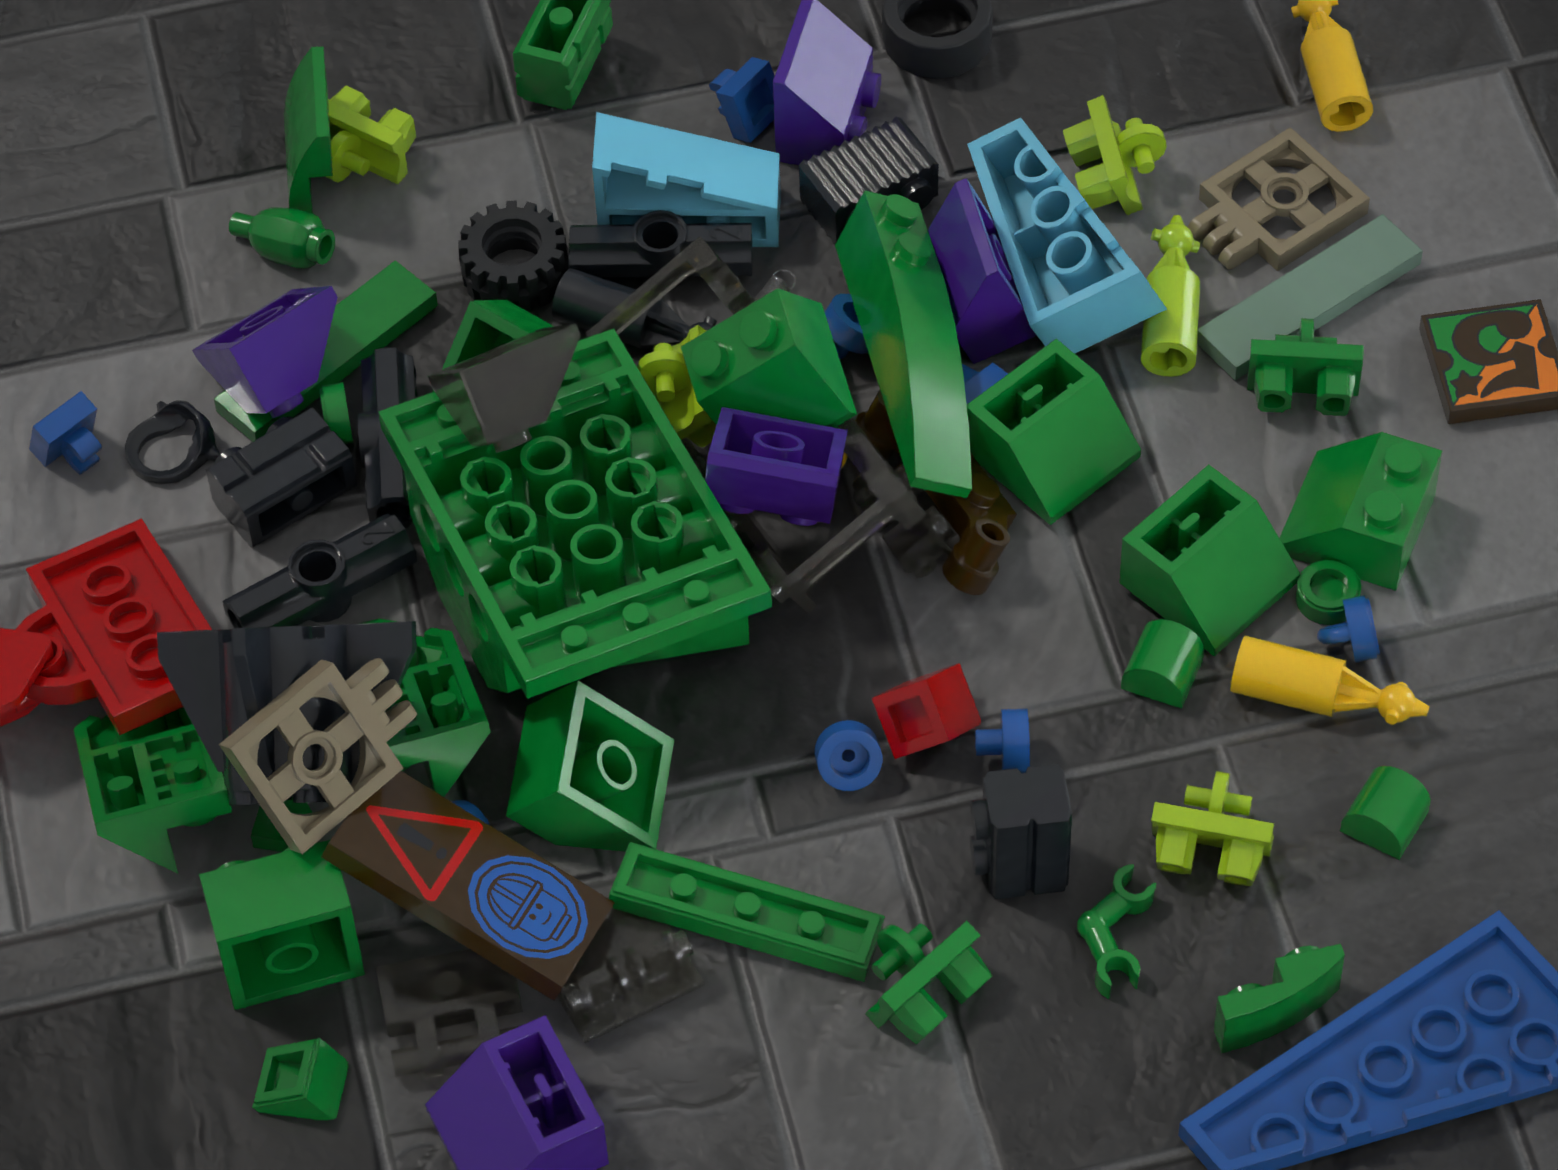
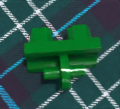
M1301 318L1299 336L1275 334V340L1251 339L1247 390L1255 391L1257 407L1261 412L1283 413L1285 410L1291 409L1292 393L1316 394V410L1323 415L1345 416L1349 412L1353 396L1359 395L1364 345L1337 344V338L1315 337L1314 319Z
M966 921L925 957L922 948L933 939V935L924 924L919 923L909 933L898 926L887 925L877 934L876 938L883 956L873 963L871 968L875 975L883 981L889 978L895 971L904 976L887 990L865 1015L878 1029L890 1020L901 1033L917 1045L948 1016L925 991L924 988L937 978L962 1005L993 976L981 957L971 947L981 935Z

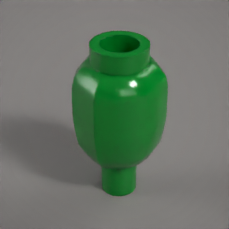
M271 207L260 211L255 216L235 212L229 221V232L231 235L249 239L252 248L261 257L286 266L306 269L313 267L316 263L326 264L332 257L335 249V235L333 231L324 228L322 221L317 215L293 208Z

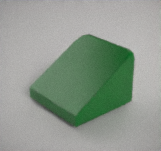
M321 1038L267 1048L252 1108L258 1113L313 1120L335 1119L338 1114L348 1072L346 1058Z

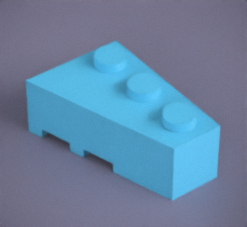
M596 112L592 171L598 225L635 224L641 216L649 212L664 210L679 215L686 224L752 223V247H779L781 203L779 153Z

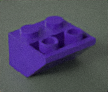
M546 1015L483 1042L425 1104L426 1111L456 1170H597L609 1164L604 1123Z

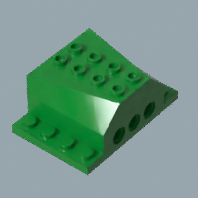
M614 328L379 411L381 429L405 473L410 513L439 597L488 688L505 693L522 688L528 699L611 667L749 645L748 616L772 608L771 589Z

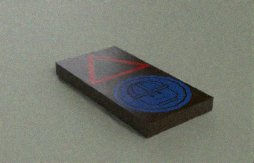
M402 771L347 816L321 858L555 1001L615 903Z

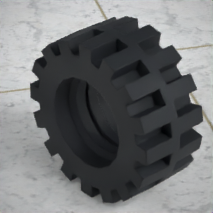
M517 200L506 201V208L499 209L496 203L486 207L487 214L485 216L476 212L470 217L471 226L464 225L460 232L461 240H458V250L464 287L468 288V294L475 301L481 297V300H508L528 312L532 311L531 304L537 303L541 308L549 304V293L555 295L562 276L568 270L566 237L560 221H554L553 213L546 208L538 213L537 204L526 202L524 208L517 207ZM522 249L535 254L530 260L515 265H504L492 260L498 254L508 250Z

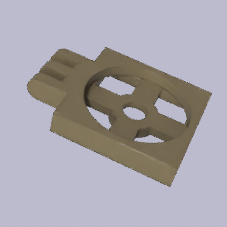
M1289 127L1200 183L1199 200L1209 209L1196 216L1189 223L1188 228L1191 230L1195 240L1204 239L1203 247L1212 255L1220 253L1218 260L1228 270L1237 267L1258 253L1275 270L1279 271L1368 214L1370 198L1297 132ZM1272 167H1293L1301 169V171L1296 174L1278 173ZM1244 178H1247L1261 192L1258 198L1244 207H1240L1232 199V195L1238 184ZM1326 184L1334 197L1336 208L1324 215L1308 200V196ZM1285 189L1293 192L1296 199L1291 203L1282 204L1274 200L1273 194L1278 190ZM1275 216H1288L1302 229L1287 239L1274 238L1261 225Z
M381 658L366 663L346 681L334 663L320 660L219 744L290 850L301 854L306 852L404 769L386 742L416 717L417 712L408 700L397 703L385 712L387 708L402 696L403 691L394 679L385 681L371 691L389 673V669ZM312 697H319L335 702L345 710V713L324 731L313 730L299 708ZM274 728H277L290 747L287 754L288 761L266 778L257 765L259 744L262 738ZM359 739V764L352 783L349 784L340 770L343 752ZM318 744L324 751V761L319 768L308 770L303 764V753L310 745ZM309 784L318 788L329 806L313 813L296 814L291 813L283 802L302 786Z

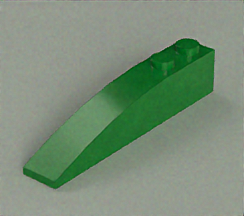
M864 190L836 242L835 248L853 300L854 309L863 332L865 344L910 487L967 498L972 490V474L964 374L955 321L938 259L918 203L912 202L901 195L892 194L886 196Z

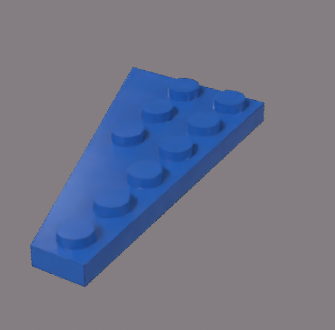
M1498 910L1181 1121L1178 1136L1208 1170H1279L1558 1089V972L1504 914Z

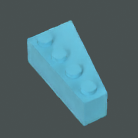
M1021 117L967 144L1027 320L1032 330L1045 346L1057 339L1075 354L1167 310L1139 268L1122 249L1111 232L1101 222Z

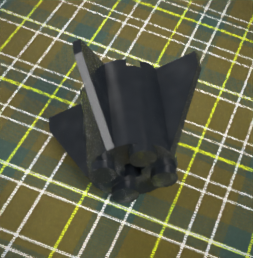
M416 621L157 632L158 659L217 771L223 774L224 784L227 791H229V805L259 804L219 746L221 742L320 660L334 663L346 681L366 663L381 658L389 669V673L371 691L391 679L396 680L400 686L417 649ZM312 697L299 708L313 730L324 731L345 713V710L335 702L319 697ZM274 728L262 738L259 744L257 765L266 778L288 761L287 754L290 747L277 728ZM359 739L343 752L340 770L349 784L352 783L359 764ZM318 744L307 747L303 753L304 766L308 770H315L322 765L324 761L322 747ZM309 784L302 786L293 796L287 799L293 800V803L326 802L318 788Z

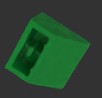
M1057 339L967 404L970 453L986 471L1049 525H1052L1141 457V448L1100 374Z
M1209 464L1122 538L1119 583L1166 620L1180 623L1194 631L1202 640L1204 649L1214 657L1295 586L1298 577L1301 575L1258 501Z

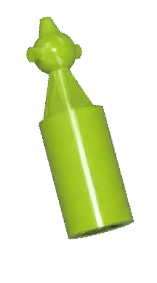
M1174 215L1168 225L1164 226L1161 230L1154 228L1151 234V240L1157 241L1158 247L1164 256L1148 274L1146 279L1167 310L1143 321L1141 345L1142 365L1151 373L1168 377L1186 374L1196 364L1200 302V279L1190 270L1185 258L1189 252H1198L1200 242L1194 240L1191 230L1184 225L1181 216Z

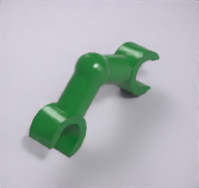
M1134 864L1125 865L1120 868L1114 875L1112 891L1093 908L1082 913L1077 920V931L1085 939L1097 963L1094 980L1096 989L1107 999L1110 997L1112 986L1107 972L1111 970H1120L1126 973L1132 986L1135 989L1138 986L1141 970L1139 961L1130 952L1119 949L1109 929L1125 914H1142L1149 910L1153 904L1156 883L1151 884L1144 892L1139 894L1129 893L1123 888L1132 880Z

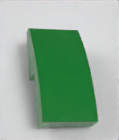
M1336 944L1323 948L1310 945L1296 948L1283 957L1275 958L1272 984L1266 986L1256 983L1245 984L1236 987L1226 995L1218 996L1214 1033L1221 1053L1240 1049L1268 1039L1302 1021L1324 1005L1340 989L1345 958L1342 945Z

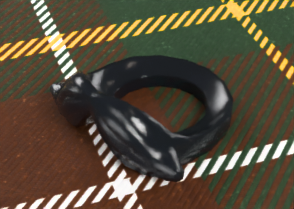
M175 400L169 404L163 401L158 402V412L137 425L128 434L125 443L127 462L135 475L145 481L159 484L177 483L193 474L206 461L215 460L220 455L210 421L197 411L192 404L183 400ZM188 419L194 421L196 429L192 437L193 444L188 449L186 459L179 466L170 470L157 471L149 469L142 464L139 459V453L147 441L172 432L182 426Z

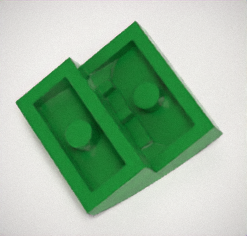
M323 46L311 47L301 60L289 84L284 108L289 208L313 213L311 177L333 176L328 88Z

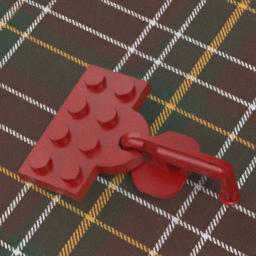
M142 518L26 568L31 586L43 607L27 616L15 630L0 628V727L28 715L40 703L47 705H72L97 697L118 734L121 735L183 707L158 659L157 632L212 630Z

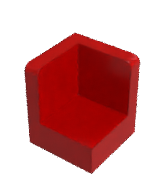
M960 663L911 679L872 698L894 759L950 741L981 724L979 712Z

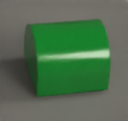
M1164 619L1148 622L1121 679V689L1182 709L1204 658V644L1194 631L1180 623Z
M1391 766L1377 767L1372 771L1342 819L1340 832L1400 860L1429 812L1430 795L1425 786L1411 774Z

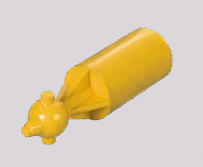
M1298 0L1297 5L1291 7L1294 18L1301 16L1305 21L1309 22L1300 50L1321 122L1325 128L1335 132L1356 129L1370 119L1373 113V105L1352 36L1348 30L1342 28L1329 17L1332 6L1339 5L1338 0Z
M1244 636L1242 639L1230 691L1233 693L1333 717L1334 712L1378 708L1381 716L1391 725L1406 721L1410 717L1427 716L1430 706L1415 698L1412 690L1404 682H1397L1396 684L1379 689L1346 667V660L1249 636Z

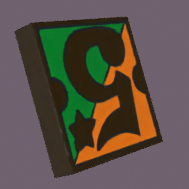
M1541 299L1421 315L1419 330L1448 424L1558 410V350Z

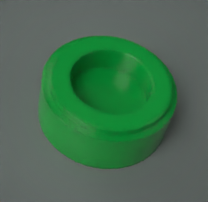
M344 383L322 385V389H319L324 421L328 424L330 431H334L344 444L353 443Z
M1333 560L1314 562L1304 568L1298 577L1296 589L1297 607L1307 619L1322 625L1343 623L1346 621L1343 600L1361 595L1360 579L1352 568L1341 562Z

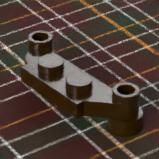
M880 390L869 409L857 415L846 438L847 443L851 442L854 453L857 456L878 464L889 461L894 451L901 457ZM970 453L972 490L967 498L929 490L925 491L960 537L959 542L955 544L942 566L945 578L952 586L964 593L981 595L987 591L999 571L997 561L1010 541V535L1007 530L1017 513L1001 494L996 482L986 474Z

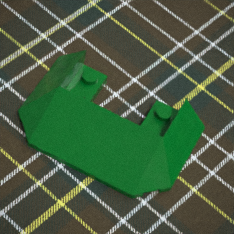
M378 618L362 623H383L397 621ZM430 627L424 633V637L416 635L417 649L400 685L403 694L391 706L392 708L397 703L408 700L416 710L417 715L386 743L404 768L401 770L402 772L411 765L423 762L433 791L445 797L490 734V728L453 632ZM184 707L121 735L118 734L108 715L104 716L101 720L100 717L89 715L73 729L98 836L178 874L167 829L181 825L189 827L204 825L212 821L216 816L232 812L231 805H229V791H227L224 784L223 774L217 771Z

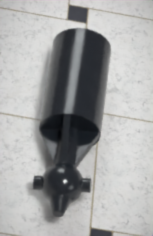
M573 268L568 269L562 276L552 304L554 320L595 334L614 328L622 343L642 350H646L648 347H655L659 343L679 344L687 337L689 330L696 325L701 326L707 331L717 323L716 319L706 316L704 322H698L689 327L662 298Z

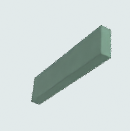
M1381 214L1198 328L1197 344L1236 381L1248 373L1251 339L1275 340V334L1299 336L1301 318L1314 319V331L1420 265L1423 250L1384 214Z

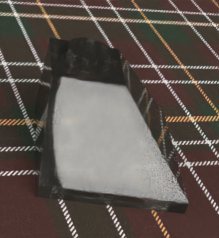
M576 324L541 328L428 375V379L433 390L472 446L493 444L496 453L502 452L531 440L532 437L528 428L547 421L581 335Z

